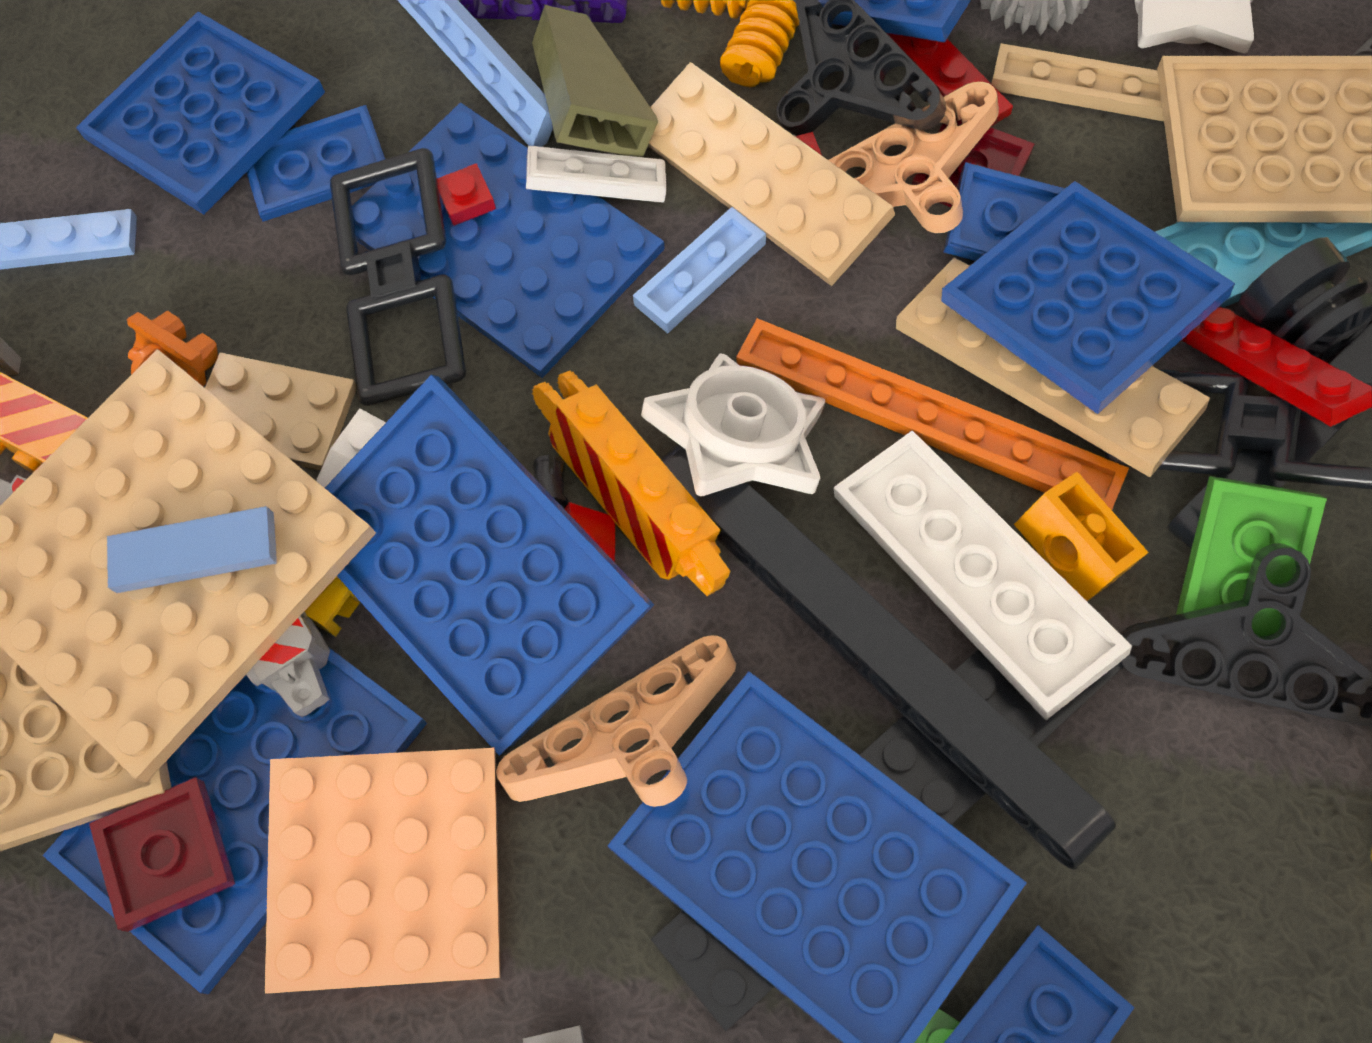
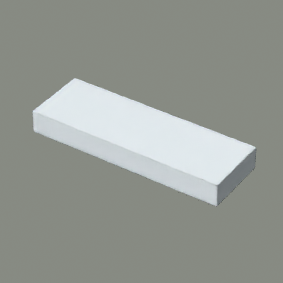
M528 146L526 189L664 203L666 195L665 160Z

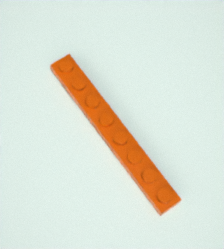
M758 318L736 356V363L739 366L753 367L773 374L786 382L795 391L822 397L826 400L825 403L902 435H907L913 431L929 446L1044 493L1075 472H1078L1112 510L1129 470V467Z

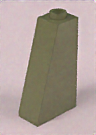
M545 5L532 45L556 142L620 155L643 157L658 124L657 116L587 14Z

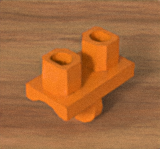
M168 310L153 320L148 319L139 312L127 319L128 326L133 328L136 333L134 346L128 353V358L133 361L131 375L158 349L200 385L204 386L207 383L205 371L216 363L218 358L217 344L213 339L201 333L185 343L182 341L187 337L185 325L181 322L180 318Z

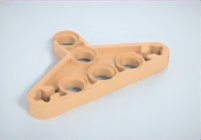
M972 82L943 97L946 101V112L940 122L948 126L942 132L930 134L924 130L913 129L895 123L829 159V161L844 172L853 167L865 168V172L861 176L854 178L893 207L906 205L927 231L933 233L948 232L958 226L963 217L961 196L957 188L949 180V177L998 117L997 92L989 83ZM930 105L924 107L921 110L924 112L930 107ZM956 115L958 121L962 119L961 126H957ZM893 145L907 147L904 152L897 156L883 154L887 148ZM915 173L929 175V178L919 185L905 183L906 179ZM939 202H947L953 205L951 210L942 215H933L927 212L933 204Z
M714 635L695 640L512 750L503 757L496 769L497 779L508 796L515 801H528L627 777L641 801L646 805L656 807L673 802L686 788L687 777L671 748L735 672L736 662L726 640ZM686 673L690 674L692 680L694 679L690 684L687 683L684 677ZM674 683L669 690L653 695L661 686ZM621 711H629L621 719L607 723L613 715ZM582 739L573 748L560 752L568 742ZM645 739L649 740L642 748L626 753L627 749L634 743ZM550 757L554 766L548 767L544 759ZM662 770H670L663 780L655 784H646L647 780L655 773Z

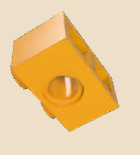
M1075 472L1045 492L1014 524L1039 555L1087 602L1149 553L1078 472Z

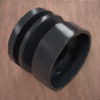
M1328 237L1309 241L1283 256L1250 284L1241 295L1237 304L1253 324L1268 331L1281 327L1275 336L1308 351L1311 355L1321 360L1327 359L1343 350L1355 338L1359 337L1372 322V292L1365 294L1369 287L1368 283L1363 277H1354L1338 284L1345 277L1351 266L1349 261Z

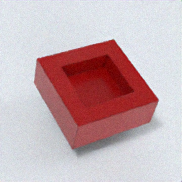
M477 163L437 178L439 196L453 226L496 209L493 197Z

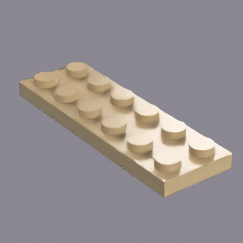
M691 62L651 106V109L657 116L658 124L648 147L726 207L736 209L765 232L767 238L831 286L895 216L892 205Z
M955 257L897 316V330L1148 477L1154 474L1169 453L1204 413L1210 397L1151 366L1099 414H1096L941 301L942 288L969 267L968 264Z

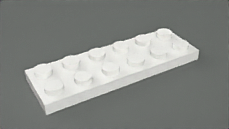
M913 431L834 487V497L1045 720L1130 654L1132 645Z

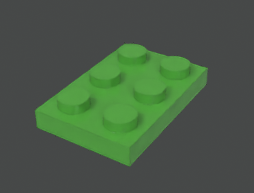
M1209 476L1176 615L1242 600L1252 562L1256 554L1265 546L1274 543L1289 545L1301 552L1310 564L1327 498L1320 494ZM1288 555L1274 557L1266 567L1267 579L1274 584L1288 582L1296 572V563ZM1265 608L1257 612L1252 619L1253 632L1260 636L1274 634L1279 630L1282 623L1280 612L1273 608Z

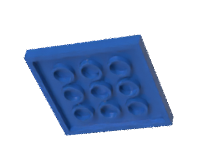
M197 12L76 128L85 140L204 215L325 93V90L319 79L202 13Z
M1074 181L943 287L941 301L1089 409L1099 414L1231 296L1235 283Z

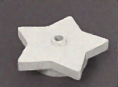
M1135 0V8L1138 14V47L1147 48L1172 41L1183 44L1210 42L1240 53H1247L1254 40L1250 4L1253 0Z
M719 354L709 370L699 375L693 381L690 388L654 395L644 399L641 416L686 449L694 489L697 495L705 496L751 480L808 494L815 493L820 474L805 438L822 413L826 401L824 398L797 393L786 382L775 375L757 368L739 366L727 355Z

